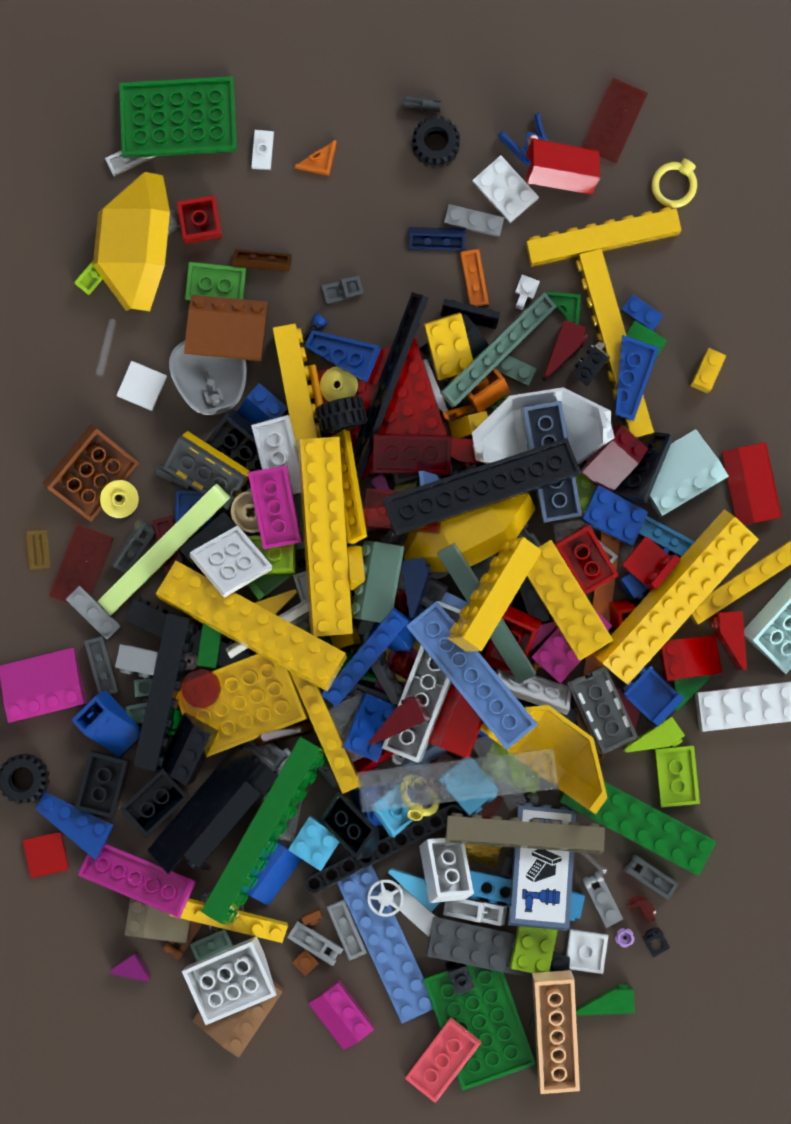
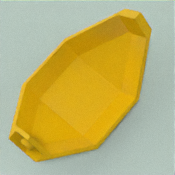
M142 173L98 212L93 266L126 311L136 309L150 312L165 267L170 210L163 175Z
M529 493L411 531L402 545L404 547L403 556L405 560L424 557L425 564L430 565L431 572H448L437 552L455 543L471 567L500 552V546L505 540L517 538L536 508Z
M549 705L525 707L526 711L538 725L507 751L563 793L596 814L606 801L607 793L594 738ZM483 723L480 730L505 749L487 725Z

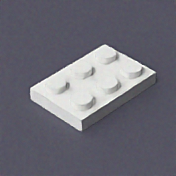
M501 155L472 180L475 186L510 224L539 199V196Z

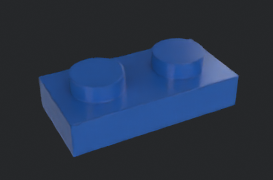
M634 294L630 296L621 309L630 318L652 331L664 316Z

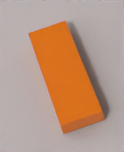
M479 249L460 252L469 304L476 307L489 306Z

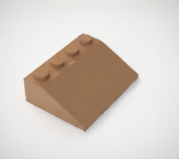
M273 981L277 995L208 1025H205L200 1011H198L192 1021L223 1048L239 1058L283 992L284 987Z

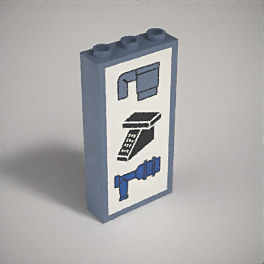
M522 803L516 808V818H521L525 822H529L530 819H539L541 823H549V821L555 820L561 821V824L568 825V822H576L577 811H573L570 807L552 809L551 805L533 807L531 803ZM527 848L513 849L508 925L563 931L569 929L574 852Z

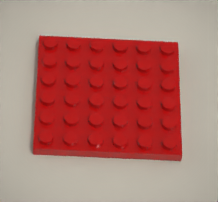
M417 338L413 339V344L408 352L406 363L402 368L379 434L447 435ZM392 346L381 349L367 383L357 378L358 390L355 396L362 397L366 414ZM332 367L317 372L319 384L323 374ZM339 381L335 383V388H339L341 386V383ZM322 395L323 404L327 403L328 401ZM362 425L348 430L350 431L353 449ZM339 432L330 433V434H326V435H327V437H332L333 435H335V434H337V433H339ZM373 449L362 478L376 474L372 473Z

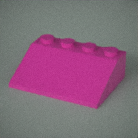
M74 647L0 666L2 695L8 723L88 703Z

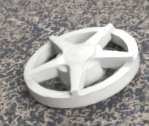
M380 880L373 884L368 892L369 907L379 916H392L403 906V890L392 880ZM383 883H391L398 889L391 892L385 889ZM378 884H381L382 892L378 896H371L373 889ZM398 891L401 894L399 907L393 902V895ZM371 899L379 901L381 904L379 911L373 907ZM391 905L396 908L394 912L382 913L385 906Z

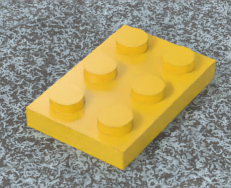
M461 313L423 324L438 380L458 375L473 361Z

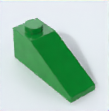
M619 983L617 987H611L577 1006L576 1016L635 1013L634 989L632 986H628L627 983Z

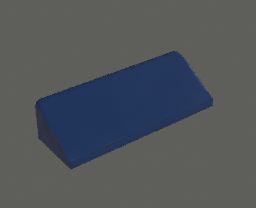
M409 227L408 250L465 251L466 229Z

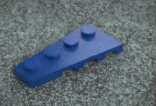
M622 335L615 415L634 421L659 347Z
M44 792L36 807L39 813L97 861L114 827L113 824L86 811L75 809V806Z

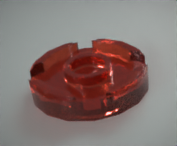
M197 669L188 673L182 683V695L186 702L193 707L205 708L214 704L221 692L219 679L213 672L206 669Z

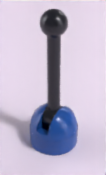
M318 312L313 316L312 327L304 334L303 341L310 335L312 330L323 328L328 323Z

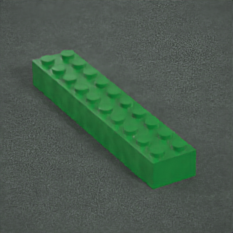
M302 737L299 738L201 910L203 914L220 924L230 925V923L235 922L239 914L237 910L240 905L243 906L249 896L247 893L250 887L253 888L256 885L258 873L260 870L263 871L268 863L267 857L276 850L279 836L284 835L288 828L286 825L288 820L295 816L298 810L296 808L299 801L302 802L307 794L306 788L309 783L312 784L315 781L318 767L324 765L327 759L324 750Z

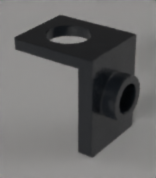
M659 927L647 930L645 935L642 936L653 957L670 949ZM655 939H660L663 943L662 947L658 950L653 949L651 946L652 941Z
M446 962L456 995L475 989L466 964L460 963L452 967L457 962Z

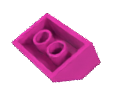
M339 979L308 1003L343 1050L358 1043L374 1030V1024Z

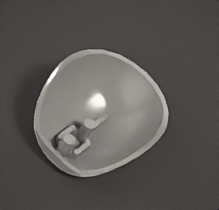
M185 341L176 346L169 359V369L174 384L185 402L193 410L204 415H217L232 409L241 399L245 388L246 360L184 354Z

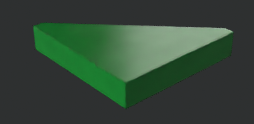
M546 291V294L557 306V310L567 321L579 325L581 294Z
M710 675L674 681V690L685 698L674 711H678L710 679Z

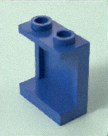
M644 666L637 674L638 678L623 687L625 691L622 695L654 726H659L685 698L653 670L652 666L647 668Z

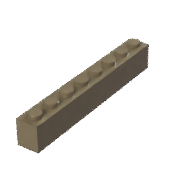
M452 813L446 819L445 843L602 854L604 852L605 827H600V824L596 823L580 826L579 822H568V825L561 824V821L551 820L549 823H541L539 819H530L529 822H525L521 818L502 820L500 816H491L490 819H484L482 815L463 817V814Z

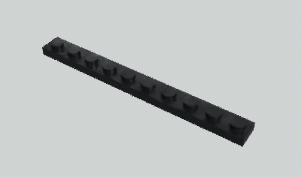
M411 293L366 414L368 421L362 425L353 449L359 481H361L365 473L367 462L372 454L373 434H379L402 368L406 363L408 352L413 344L415 333L420 325L421 317L426 309L428 297Z

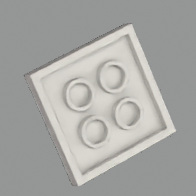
M238 525L190 552V558L223 597L230 595L272 570V565Z

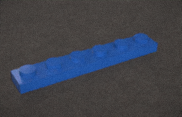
M393 607L337 674L328 692L324 690L321 696L337 707L406 626L409 619Z

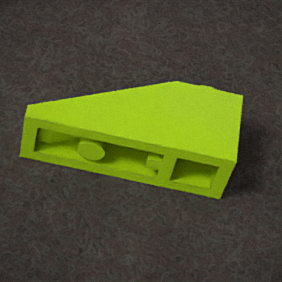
M668 716L659 726L652 727L623 747L622 750L627 753L670 747L671 745L675 747L683 741L681 738L685 735L673 717Z

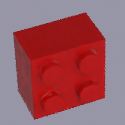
M215 195L177 202L185 244L223 238Z

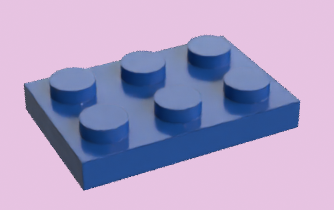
M597 485L581 521L631 547L635 543L648 511Z
M363 693L342 748L378 762L385 740L373 745L369 741L397 706Z

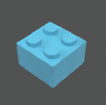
M310 815L288 850L321 871L339 841L319 820Z

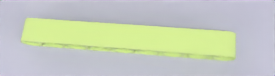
M215 484L97 603L110 616L113 615L231 497L218 484Z

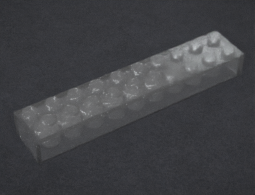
M550 748L356 772L361 812L558 788L554 749Z

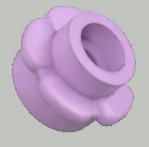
M624 928L619 929L615 936L617 944L624 948L632 945L635 939L633 932L630 929Z

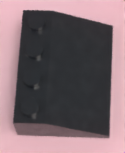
M232 409L223 417L206 443L250 471L262 469L251 425L253 424L236 410ZM249 479L241 488L242 492L251 488Z

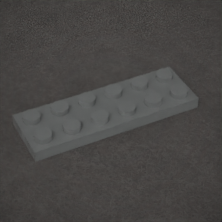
M433 917L425 956L532 978V973L509 968L516 934Z

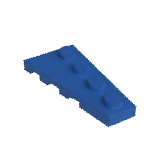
M314 330L311 331L305 345L308 351L366 383L381 351L379 345Z

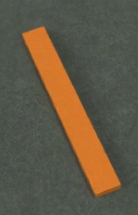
M601 531L600 542L618 556L620 541ZM605 551L608 558L611 560L612 556ZM618 558L612 564L615 570H617ZM615 578L595 589L593 593V608L609 623V603L613 601ZM595 652L585 657L583 675L589 676L588 673L604 667V664L594 656Z

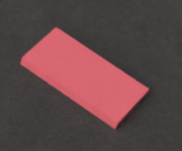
M451 1017L405 1079L436 1103L482 1041Z

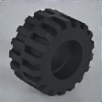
M434 115L432 119L424 118V122L420 121L418 127H415L412 136V149L415 157H418V161L420 163L424 162V166L428 167V165H431L434 169H436V166L443 168L444 164L448 166L451 164V160L456 158L459 152L460 134L457 131L456 125L451 124L452 121L450 119L446 121L443 116H440V119H438ZM431 134H440L446 138L447 146L442 150L433 151L425 145V139Z
M358 396L333 400L315 409L320 432L325 434L356 428L368 421L363 399Z
M21 754L7 759L8 761L1 765L0 790L3 791L2 795L4 797L7 796V800L10 802L15 801L17 804L29 803L40 798L43 792H46V786L50 781L48 779L50 774L49 771H46V764H43V760L40 758H36L35 755ZM20 767L29 769L33 775V784L28 790H21L14 783V773Z

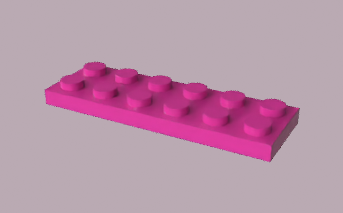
M107 844L104 845L97 861L87 854L78 873V876L179 919L196 881L172 871L168 874L158 865Z

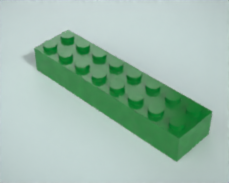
M605 781L607 799L596 814L565 793L561 794L559 802L697 876L700 875L717 842Z

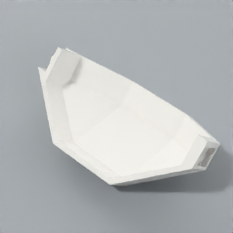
M564 387L509 396L472 432L475 459L489 464L528 451L521 409L528 406L562 401L568 440L579 465L615 438L611 425V410Z

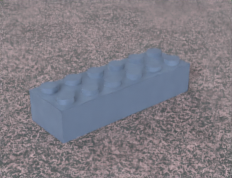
M562 401L528 406L521 409L528 450L568 438ZM575 477L535 490L541 524L582 516Z

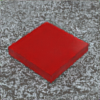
M62 831L22 840L30 878L70 869Z

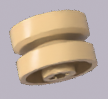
M249 488L236 496L232 502L231 515L234 523L241 530L255 533L260 532L252 491Z

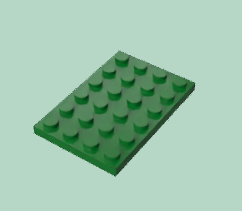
M233 76L119 83L123 158L237 151Z
M467 965L475 989L459 995L455 993L448 970L424 977L423 979L440 1028L442 1029L452 1017L482 1041L457 1074L462 1091L536 1065L504 972Z

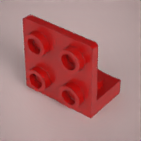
M646 536L623 562L622 566L651 591L657 589L681 559L676 554L669 556Z

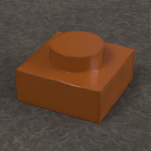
M318 908L302 915L301 919L304 925L309 923L312 926L320 922L323 914L321 909Z
M305 949L292 963L306 976L319 964V961L311 952Z

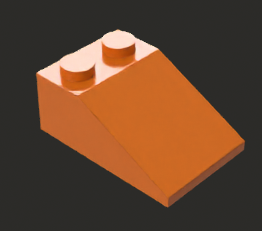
M494 368L466 395V398L480 413L511 391L504 377Z

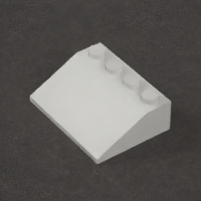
M257 936L199 962L187 965L182 971L205 1025L277 995L264 951Z

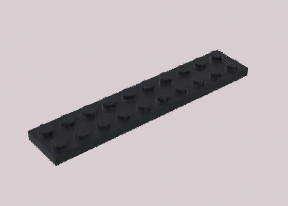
M564 438L382 498V502L396 537L580 476L581 471L568 438Z

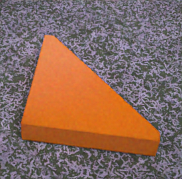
M333 140L324 148L317 150L305 160L295 164V169L330 176L337 141Z
M471 404L445 411L442 414V418L447 423L477 410Z

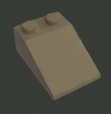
M130 898L125 935L187 943L191 921L170 916L168 913Z

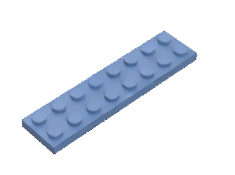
M436 601L406 625V627L500 743L508 750L538 724L478 651L466 652L448 639L449 631L454 621Z
M370 865L337 882L400 1021L405 1023L434 1008L423 980L424 976L395 914L388 917L379 916L369 907L368 892L372 885L379 881L373 866ZM378 884L373 889L371 896H378L382 892L381 884ZM371 899L373 907L379 911L381 904L378 900ZM391 905L385 906L382 913L394 912Z

